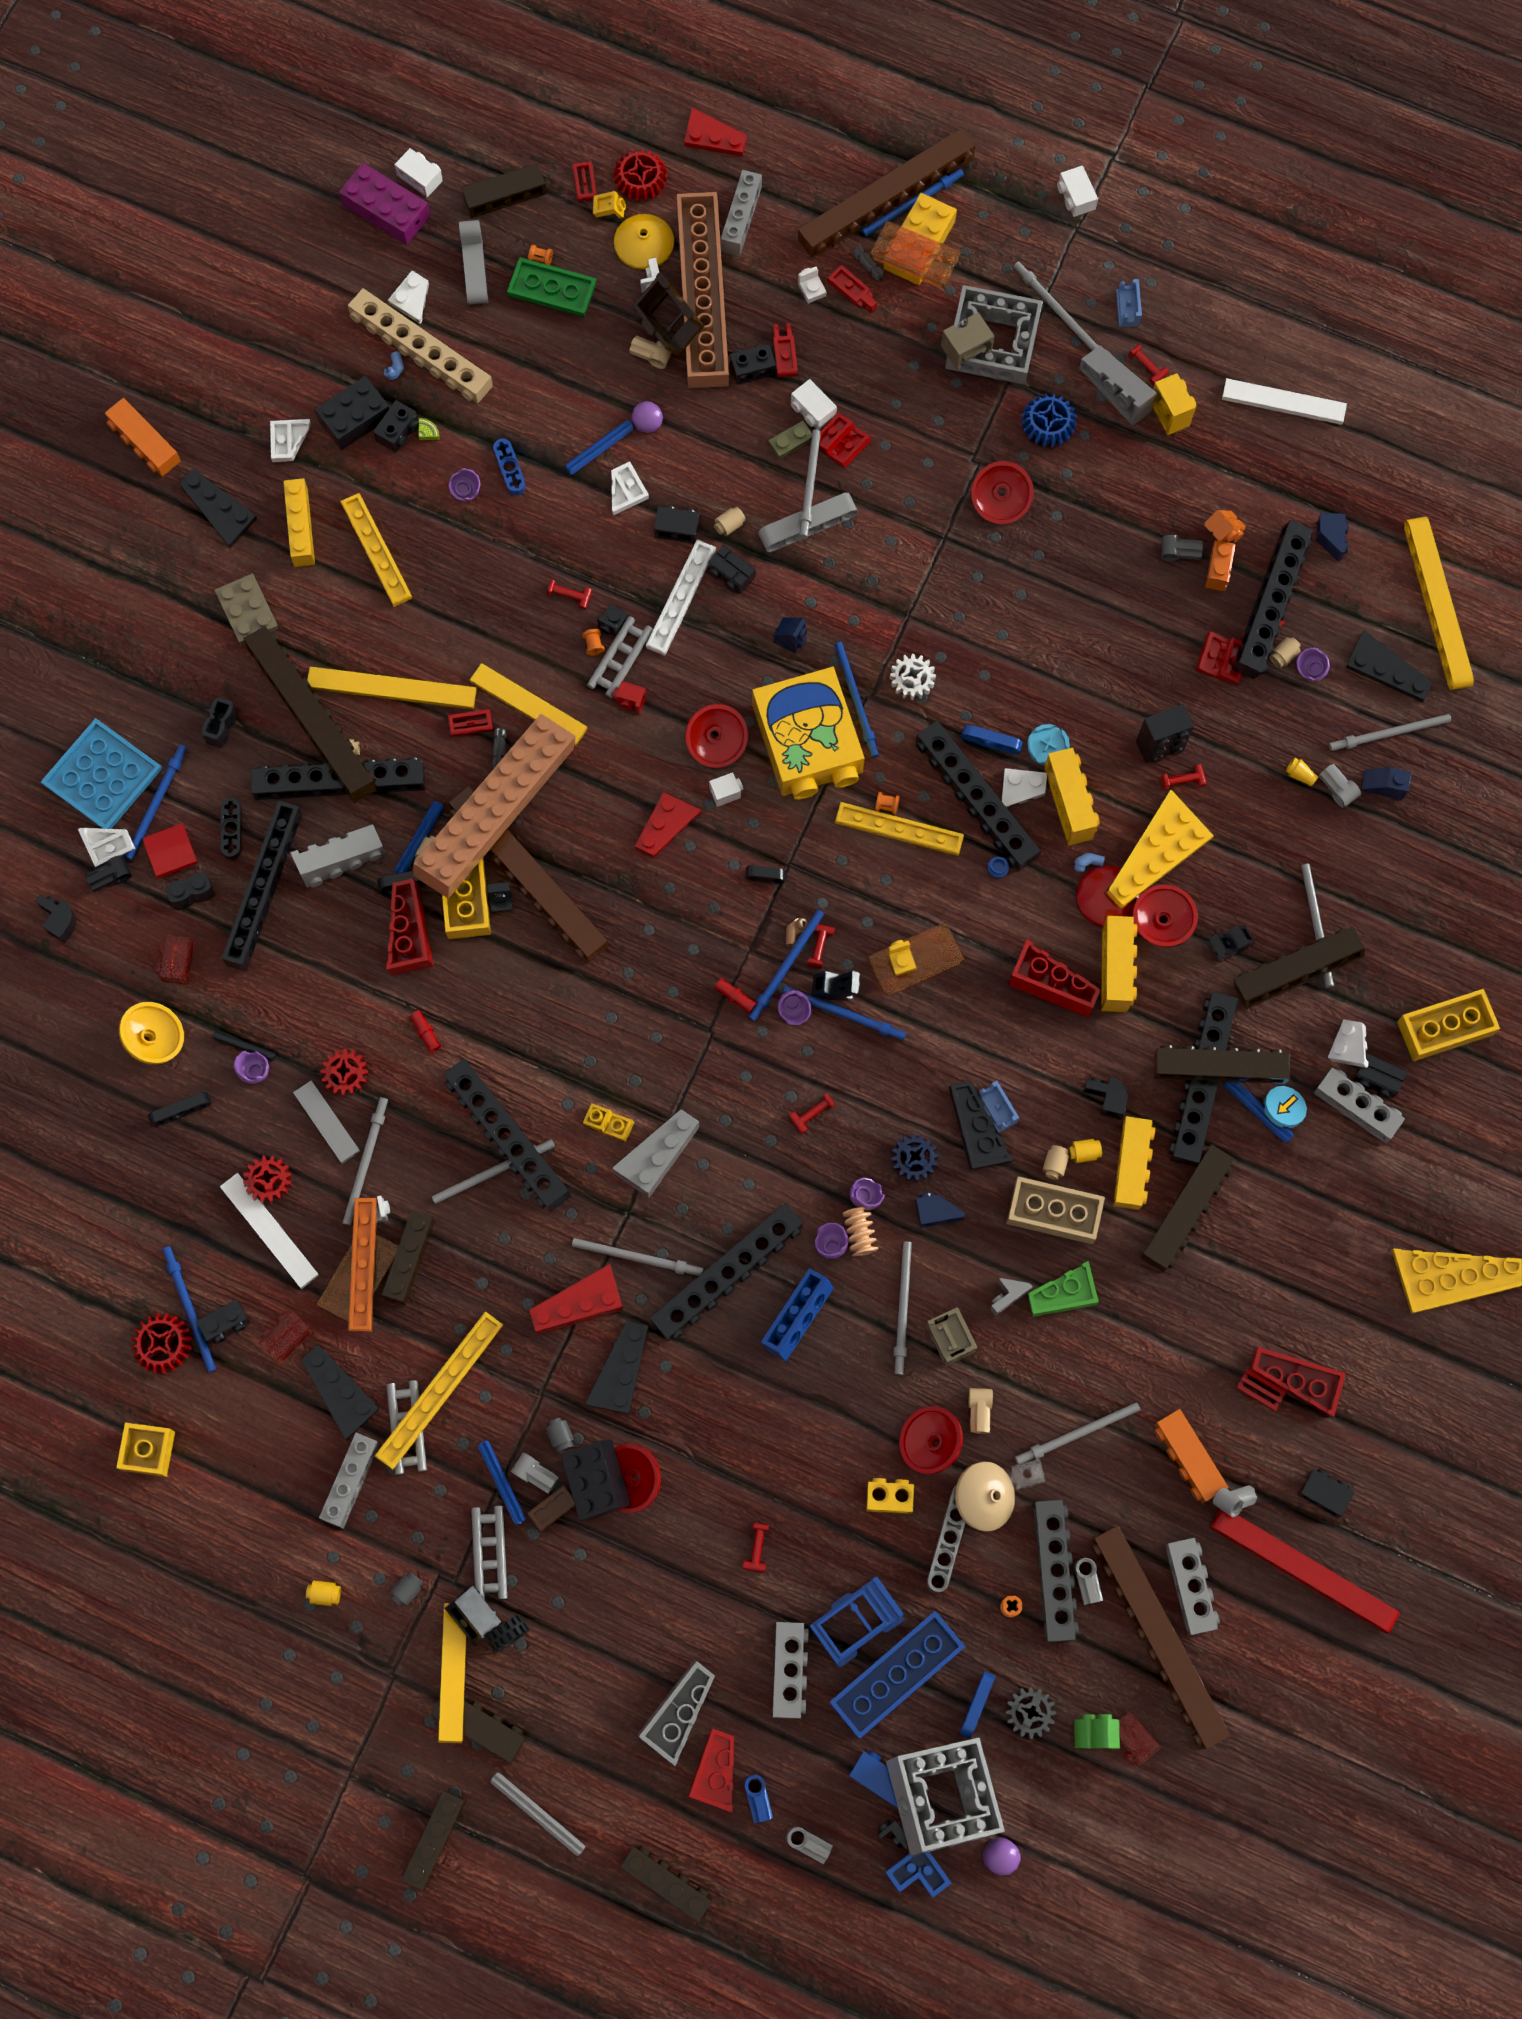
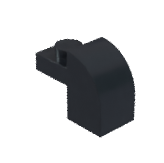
M39 895L35 902L41 909L51 914L42 927L48 934L65 944L76 926L74 911L64 899L59 903L50 896L45 898Z
M1237 925L1224 934H1215L1209 938L1211 948L1220 961L1227 960L1255 944L1245 925Z
M825 971L813 975L812 996L826 1000H852L853 995L858 994L860 973L851 971L838 975Z
M1110 1076L1107 1084L1098 1078L1087 1079L1083 1093L1104 1098L1100 1114L1122 1119L1125 1114L1128 1095L1121 1081Z

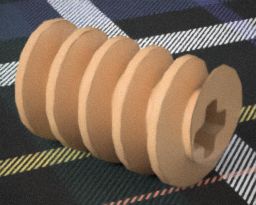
M864 1207L843 1212V1217L848 1218L844 1223L846 1226H849L846 1233L852 1235L848 1238V1242L853 1244L850 1246V1251L856 1252L852 1255L855 1257L868 1255L878 1250V1247L871 1246L877 1240L876 1238L869 1237L875 1230L868 1229V1226L873 1224V1221L866 1220L871 1215V1212H864Z

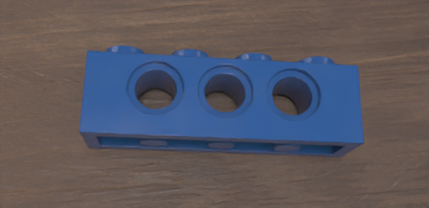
M810 1268L808 1269L761 1341L769 1353L785 1362L787 1361L834 1289L827 1277Z

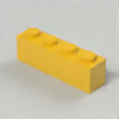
M305 479L285 480V503L290 556L294 567L315 565L308 488Z
M1126 1116L1123 1121L1113 1206L1140 1210L1142 1204H1146L1148 1192L1144 1191L1145 1183L1149 1182L1150 1170H1147V1161L1151 1162L1153 1149L1149 1148L1150 1140H1154L1155 1127H1152V1120Z

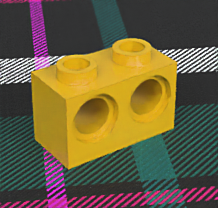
M873 1478V1482H868L866 1512L912 1514L914 1484H909V1480L897 1479L895 1483H886V1479ZM881 1489L885 1493V1499L882 1501L875 1500L872 1495L873 1491ZM899 1490L905 1491L908 1495L907 1501L899 1502L895 1497V1493Z

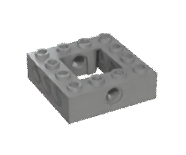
M963 285L954 325L958 328H964V319L979 312L984 321L1016 327L1011 353L1005 352L1003 349H992L990 353L985 350L984 353L981 352L973 356L965 363L964 361L960 362L961 368L958 370L947 356L945 369L1025 385L1043 301Z
M980 1738L909 1753L886 1761L910 1856L1005 1832ZM954 1771L966 1816L929 1826L934 1821L935 1814L934 1810L930 1807L926 1792L928 1787L923 1777Z

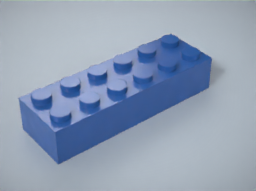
M934 1611L833 1698L829 1704L854 1735L860 1739L963 1650L965 1645L940 1615Z

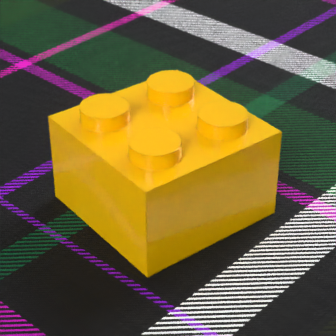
M1178 373L1155 382L1153 390L1157 394L1153 409L1167 435L1189 427L1196 409V402L1188 394L1185 381L1180 379Z
M125 1423L116 1468L125 1472L167 1477L175 1431L169 1428Z

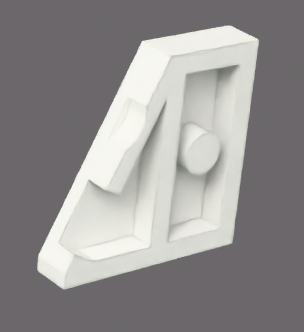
M411 271L388 299L389 305L421 324L426 294L429 288L428 280Z
M310 419L270 421L272 462L294 460L311 427Z
M630 462L611 470L613 515L649 499V494Z
M1005 768L1001 801L1006 808L1017 803H1025L1032 798L1036 799L1044 796L1047 773Z
M78 829L95 867L105 864L112 857L124 855L135 850L126 829Z
M1343 1019L1328 1058L1332 1062L1367 1068L1368 1061L1365 1055L1367 1050V1042L1365 1041L1366 1026L1362 1022Z

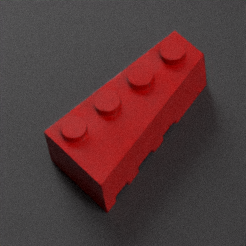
M414 878L394 882L391 899L392 914L389 925V953L386 970L392 976L434 966L420 885Z
M1027 939L1008 986L1089 1018L1100 989L1079 974H1074L1068 970L1066 965L1061 962L1058 963L1049 956L1050 954L1043 949L1039 950Z
M609 1264L529 1311L537 1335L617 1313L623 1311L611 1265Z
M1254 1347L1249 1365L1251 1371L1327 1416H1335L1346 1373L1264 1348Z

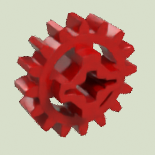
M343 1049L342 1054L335 1050L334 1057L327 1055L329 1062H322L326 1069L320 1070L321 1075L325 1076L321 1080L323 1084H327L326 1088L328 1091L333 1089L334 1095H337L340 1091L343 1097H346L347 1092H350L353 1096L355 1095L354 1089L361 1091L360 1084H367L364 1076H368L369 1072L363 1069L368 1067L366 1062H362V1055L356 1057L354 1050L350 1054H348L346 1049ZM350 1060L355 1062L358 1065V1068H356V1066H351ZM346 1066L348 1072L345 1074L343 1079L341 1073H344V1069ZM331 1078L338 1079L340 1085L335 1084Z
M262 1156L261 1162L254 1159L255 1165H248L249 1172L243 1174L244 1178L248 1179L243 1181L244 1187H248L246 1189L247 1194L253 1193L252 1199L255 1201L260 1198L261 1204H264L266 1199H269L270 1204H273V1198L281 1201V1194H288L286 1187L292 1186L289 1181L292 1175L291 1173H286L289 1170L288 1165L282 1167V1159L275 1162L274 1156H271L270 1160H266V1157ZM270 1167H273L278 1171H273L272 1169H270ZM265 1177H270L269 1183L265 1182ZM261 1188L266 1193L260 1192L257 1189Z

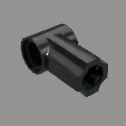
M122 855L110 858L106 861V865L85 874L86 880L93 892L113 883H123L132 877V873Z

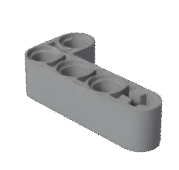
M479 220L459 222L467 302L468 305L488 303Z

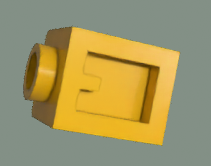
M616 191L594 196L593 214L597 218L610 214H615L618 218H624L626 204Z
M898 940L891 943L887 954L895 977L915 971L916 965L910 951L909 941L903 942V940Z

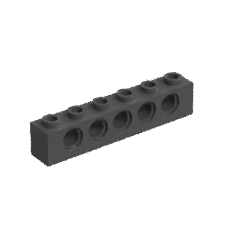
M1063 1500L1038 1501L1033 1504L1045 1642L1076 1640L1075 1635H1079L1078 1622L1074 1621L1073 1612L1077 1611L1076 1599L1072 1598L1071 1589H1074V1576L1069 1573V1565H1072L1071 1551L1067 1552V1542H1070L1069 1528H1065V1519H1068L1067 1505H1063ZM1048 1519L1057 1521V1530L1051 1531L1047 1528L1046 1522ZM1050 1542H1057L1059 1544L1060 1552L1058 1554H1053L1049 1551L1048 1546ZM1052 1565H1059L1061 1567L1062 1575L1060 1577H1054L1051 1574ZM1055 1588L1063 1590V1600L1058 1601L1053 1597V1590ZM1057 1611L1065 1613L1067 1619L1064 1624L1056 1622L1055 1614Z

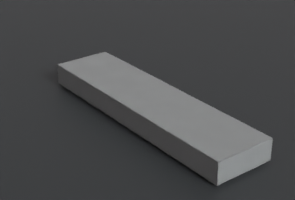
M312 1080L293 1092L341 1164L360 1152Z

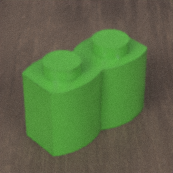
M1098 1714V1719H1095V1715H1081V1719H1074L1075 1748L1119 1749V1719H1112L1110 1714Z

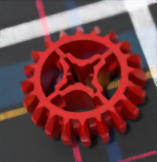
M634 149L633 154L627 151L626 157L621 156L620 162H616L613 171L617 190L621 191L623 197L628 195L629 200L636 198L637 202L640 199L646 202L648 197L654 200L655 194L660 195L661 189L665 188L667 181V168L664 166L663 160H659L658 154L653 156L651 150L645 153L644 149L641 152H637Z
M158 1313L155 1316V1321L151 1316H148L147 1320L149 1323L147 1325L143 1321L139 1323L143 1327L141 1331L136 1328L134 1329L138 1337H131V1341L137 1343L130 1347L132 1351H137L134 1353L133 1358L140 1359L137 1364L140 1367L145 1365L147 1372L153 1368V1373L158 1374L161 1368L162 1373L167 1374L168 1367L174 1372L176 1371L174 1364L177 1363L183 1366L184 1364L180 1359L182 1357L185 1359L189 1358L184 1352L185 1350H192L191 1346L186 1345V1343L192 1341L191 1337L186 1336L190 1333V1330L188 1328L183 1329L185 1323L183 1321L178 1323V1317L176 1316L170 1320V1315L166 1313L162 1320L161 1315ZM159 1327L172 1328L169 1332L166 1331L163 1334H157L154 1329ZM178 1335V1347L176 1352H174L171 1345L176 1339L175 1336ZM147 1336L151 1338V1345L146 1353L145 1341ZM155 1337H157L159 1340L165 1341V1347L168 1349V1351L157 1344L158 1341L155 1339ZM162 1353L170 1357L164 1361L151 1360L154 1356L157 1357Z

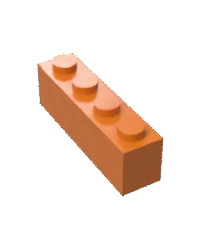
M124 397L105 412L108 419L106 423L113 432L117 430L121 434L119 436L127 446L130 444L134 448L133 451L139 459L144 458L147 461L146 465L153 473L157 471L163 477L181 462L178 453Z
M1181 1409L1154 1425L1156 1428L1154 1432L1161 1442H1165L1168 1447L1166 1449L1168 1456L1172 1461L1176 1460L1180 1467L1178 1469L1179 1474L1184 1481H1189L1192 1486L1190 1491L1197 1501L1200 1500L1203 1504L1213 1498L1220 1489L1229 1488Z

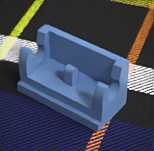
M1133 279L1131 285L1125 286V282L1121 281L1119 288L1116 289L1119 327H1139L1142 317L1139 279Z
M998 1081L993 1082L987 1089L983 1088L979 1091L978 1095L984 1104L987 1115L994 1122L993 1126L997 1133L1017 1124L1019 1116Z

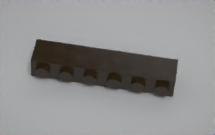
M1353 927L1338 930L1335 935L1318 939L1315 944L1308 947L1302 946L1290 955H1282L1270 964L1264 963L1252 972L1241 973L1234 979V988L1245 1009H1248L1364 957L1365 947Z
M1162 1045L1154 1053V1079L1286 1084L1290 1079V1053H1283V1050L1278 1049L1270 1050V1052H1261V1049L1239 1051L1238 1048L1217 1050L1216 1047H1205L1204 1050L1195 1049L1194 1046H1184L1182 1049H1176L1171 1045Z
M1214 1145L1209 1147L1141 1257L1143 1260L1162 1272L1167 1267L1172 1269L1178 1259L1175 1256L1178 1249L1183 1251L1190 1240L1186 1238L1189 1231L1194 1232L1201 1222L1197 1218L1201 1212L1205 1214L1212 1203L1209 1199L1212 1194L1217 1196L1223 1186L1220 1183L1223 1176L1228 1178L1234 1168L1231 1165L1234 1160L1233 1157Z

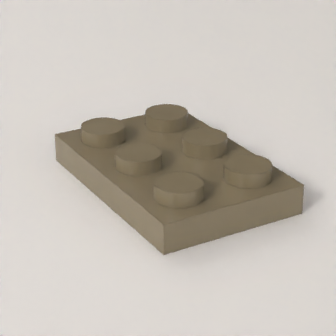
M253 573L215 589L240 646L245 644L244 637L266 626L269 632L279 629Z

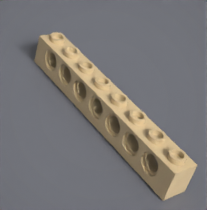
M364 288L348 304L350 317L354 322L365 325L370 333L378 334L386 344L395 346L403 356L408 355L419 367L427 368L435 378L444 380L451 389L460 391L467 400H473L478 404L493 387L490 375ZM433 357H439L437 360H432ZM449 368H455L453 371H447ZM465 379H471L469 382H463Z

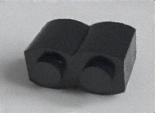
M220 697L213 701L210 708V716L202 727V735L207 744L222 748L226 744L229 737V729L233 726L237 717L232 701Z
M206 873L194 874L187 880L174 881L165 887L169 901L176 910L188 908L195 902L207 901L216 895L211 880Z

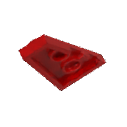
M692 108L684 146L743 157L747 135Z
M663 792L635 845V849L655 858L681 830L683 831L695 817L697 818L702 813V810Z
M711 1728L688 1797L729 1812L733 1811L734 1736Z

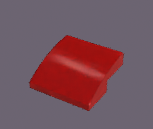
M837 413L820 431L819 450L845 469L870 443L871 438L870 435L856 428L852 420Z
M1208 632L1195 671L1216 679L1238 684L1241 673L1233 670L1232 666L1241 641L1233 637L1226 639L1214 632Z
M183 823L142 838L157 879L198 864Z

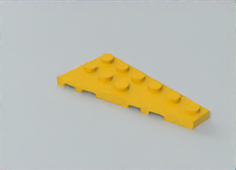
M1172 790L1169 791L1107 891V894L1120 909L1209 842L1214 836Z
M1394 1248L1391 1250L1411 1314L1522 1287V1259L1495 1258L1492 1256H1471L1469 1254L1444 1252L1433 1253L1419 1250L1408 1251Z

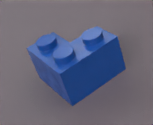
M909 1852L884 1871L898 1892H901L916 1879H919L933 1898L951 1884V1881L930 1852L910 1856Z

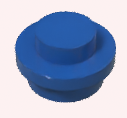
M994 857L988 863V872L993 877H1004L1009 871V863L1003 857Z

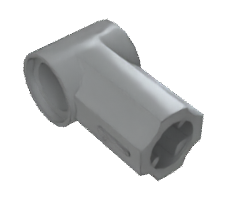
M1334 764L1328 766L1320 773L1319 778L1331 790L1333 799L1340 807H1346L1361 795L1359 787L1353 781H1348Z
M523 1452L510 1472L549 1494L559 1477L539 1465L540 1463Z
M1250 1485L1232 1491L1222 1488L1216 1493L1213 1504L1229 1516L1235 1517L1242 1508L1255 1504L1257 1496L1255 1489Z
M1089 1558L1077 1560L1073 1571L1077 1577L1083 1605L1103 1601L1095 1562ZM1082 1562L1090 1565V1573L1088 1575L1080 1573L1079 1566Z
M798 1826L789 1828L786 1833L788 1845L822 1864L825 1863L833 1845ZM795 1831H800L803 1834V1840L799 1844H793L791 1841V1835Z

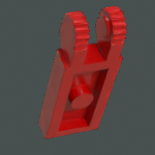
M786 323L785 326L787 336L780 337L778 324L773 325V344L777 378L798 376L791 323Z

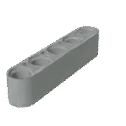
M849 493L840 494L811 507L812 523L809 525L808 537L847 521L858 514V510ZM802 511L766 525L758 531V535L767 552L776 551L802 540L799 537L801 527L799 518Z
M957 1485L954 1486L950 1495L927 1578V1587L933 1593L943 1592L949 1584L965 1526L963 1518L961 1521L955 1522L950 1517L952 1510H958L955 1498ZM946 1532L954 1533L956 1536L955 1543H946L944 1534ZM946 1554L950 1559L949 1565H940L938 1563V1556ZM934 1576H939L943 1579L944 1585L942 1588L933 1587L931 1580Z

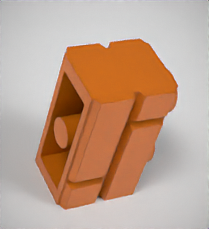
M1225 510L1216 511L1205 522V527L1210 532H1213L1218 541L1237 542L1241 539L1246 526L1240 520H1237L1238 517L1232 511Z
M1218 540L1214 542L1211 549L1205 588L1226 591L1233 562L1234 543Z

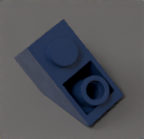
M1321 512L1317 519L1316 541L1336 561H1341L1343 555L1348 552V541H1345V535L1348 534L1349 523L1345 522L1346 514Z
M783 617L773 635V643L793 653H796L798 648L802 649L807 640L805 636L808 630L806 628V620L803 618Z

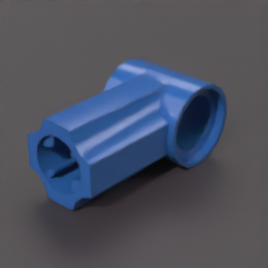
M757 1774L748 1776L745 1779L744 1788L753 1822L759 1823L773 1819L764 1779ZM752 1779H758L761 1782V1789L757 1792H752L748 1788V1784Z

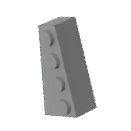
M1099 345L1081 359L1079 369L1132 426L1151 412L1157 393L1112 356L1108 350Z
M373 824L347 833L344 839L334 837L328 839V842L323 846H317L316 844L308 846L306 852L300 854L298 850L290 852L306 887H317L328 878H337L344 871L358 869L362 866V863L380 859L385 854V850Z
M683 1110L678 1111L612 1168L613 1174L650 1198L699 1129V1121Z
M696 1660L692 1662L637 1734L638 1737L674 1766L677 1764L680 1753L715 1677Z

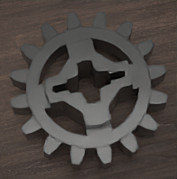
M1032 1687L1028 1688V1693H1025L1023 1688L1019 1689L1020 1696L1013 1693L1014 1702H1007V1705L1011 1707V1710L1005 1711V1714L1011 1715L1007 1723H1014L1015 1726L1012 1728V1731L1021 1730V1737L1025 1733H1028L1029 1739H1033L1034 1733L1038 1737H1042L1041 1730L1049 1732L1048 1723H1055L1054 1720L1050 1719L1051 1715L1056 1714V1711H1051L1050 1709L1055 1703H1048L1047 1699L1050 1695L1041 1696L1042 1689L1040 1688L1036 1693L1033 1692ZM1025 1697H1032L1028 1704L1019 1703ZM1040 1701L1045 1707L1046 1714L1041 1712L1039 1707ZM1034 1707L1033 1712L1038 1716L1028 1719V1713L1022 1709ZM1015 1711L1020 1713L1021 1715V1724L1018 1722L1016 1718ZM1033 1722H1042L1039 1727L1029 1729Z

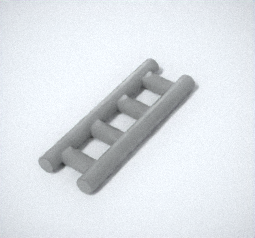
M628 616L587 684L591 689H594L597 684L608 689L605 695L610 699L613 698L615 688H619L621 681L624 680L653 631V628L646 625L644 630L633 626L635 619L631 616ZM627 633L639 638L633 648L622 643ZM617 650L628 655L623 665L612 660ZM607 667L618 672L613 682L601 677Z
M417 1380L409 1381V1389L396 1390L395 1383L386 1385L391 1434L408 1413V1411L398 1413L397 1399L410 1398L412 1408L419 1398ZM423 1431L415 1441L416 1456L402 1458L395 1467V1475L404 1474V1467L417 1465L418 1472L427 1471Z
M494 1506V1514L482 1515L479 1507L471 1508L475 1589L482 1594L484 1600V1593L498 1592V1599H508L503 1506ZM495 1523V1537L482 1538L481 1524ZM496 1546V1560L483 1561L482 1547ZM497 1569L498 1583L484 1584L483 1570Z

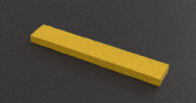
M360 493L340 501L393 607L412 599V595Z
M482 663L470 679L472 684L534 721L540 714L546 716L576 736L575 746L587 731V726Z
M843 802L840 803L835 824L956 856H959L964 834Z
M445 1609L443 1613L438 1743H462L466 1635Z

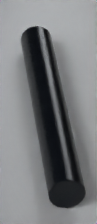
M215 1031L212 1039L249 1053L257 1051L271 1061H274L276 1058V1053L218 1031Z

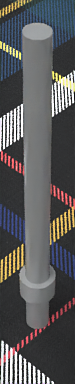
M1019 261L1015 263L1013 267L1023 277L1022 280L1044 299L1088 348L1093 351L1098 347L1091 337L1036 280L1037 277L1032 271H1028Z
M813 430L803 511L800 513L799 523L801 524L799 537L801 539L808 538L809 525L812 523L811 506L821 434L819 430Z
M1446 714L1356 737L1354 735L1347 736L1343 740L1329 743L1330 751L1342 748L1351 749L1359 744L1451 722V716Z
M1303 864L1301 868L1317 941L1324 937L1310 864ZM1332 972L1324 974L1325 987H1334Z
M380 1097L376 1112L372 1114L370 1121L372 1123L342 1222L344 1225L351 1226L354 1217V1198L360 1197L379 1129L384 1124V1113L388 1103L386 1098Z
M552 1139L538 1146L533 1145L539 1154L555 1147ZM508 1159L433 1195L432 1199L437 1204L510 1169L509 1164L512 1162Z
M576 1238L572 1242V1247L674 1270L677 1274L684 1275V1273L700 1276L703 1273V1268L688 1265L687 1262L681 1260L675 1262Z
M907 1241L903 1242L897 1342L893 1354L895 1357V1375H903L904 1358L907 1357L905 1342L912 1242Z
M1137 1402L1045 1444L1032 1446L1029 1451L1016 1456L1015 1460L1020 1465L1032 1459L1042 1458L1049 1451L1140 1411V1407Z

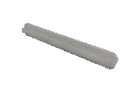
M497 1772L492 1777L490 1782L571 1852L576 1856L583 1852L585 1849L583 1843L503 1775Z

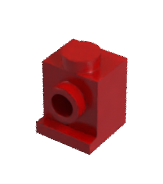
M621 681L620 687H616L614 690L613 699L617 700V704L627 710L633 708L636 714L640 715L646 698V688Z

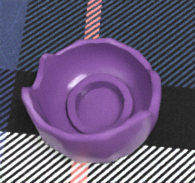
M648 401L639 403L633 409L631 421L635 428L645 433L655 432L661 426L663 420L660 408L653 402Z
M463 468L451 476L448 487L451 496L457 501L468 502L478 495L481 483L479 476L473 470Z
M1318 648L1305 649L1299 654L1296 661L1299 674L1311 682L1322 680L1330 669L1327 655Z
M798 990L785 992L778 1001L779 1015L790 1025H800L806 1022L811 1015V1004L808 997Z
M243 1051L234 1061L236 1075L245 1083H260L268 1076L270 1068L268 1061L257 1051L254 1053Z
M863 1177L856 1180L850 1188L852 1203L857 1208L864 1207V1211L877 1208L885 1197L882 1194L881 1185L869 1178Z
M826 1223L818 1228L815 1247L821 1256L826 1259H834L846 1252L848 1236L843 1226L837 1223Z
M1002 1837L991 1839L985 1845L982 1852L985 1866L991 1872L1000 1876L1012 1874L1018 1868L1021 1861V1855L1017 1846L1010 1840Z

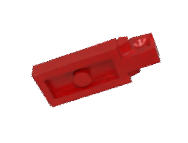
M843 265L839 266L827 277V282L855 306H858L860 309L864 307L871 314L877 309V302L873 299L870 288Z

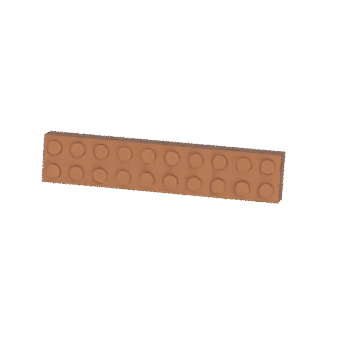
M717 192L677 194L682 295L684 301L705 325L686 347L688 388L729 386ZM684 315V323H685L688 319H687L686 316Z
M540 714L413 863V876L446 898H449L573 751L576 736Z

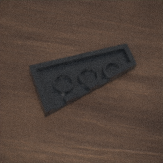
M194 469L179 483L184 492L199 508L229 548L257 520L255 514Z
M1363 630L1346 666L1351 671L1422 703L1433 683L1365 630Z
M968 1081L950 1085L948 1088L970 1171L1013 1162L1014 1159L1006 1150L1005 1143L993 1126L994 1122L991 1117L987 1115L984 1104L972 1082Z
M626 1321L585 1406L630 1414L648 1325Z
M318 1344L301 1359L346 1441L380 1410Z

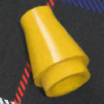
M1294 758L1285 770L1289 777L1306 783L1309 786H1312L1318 778L1302 759Z

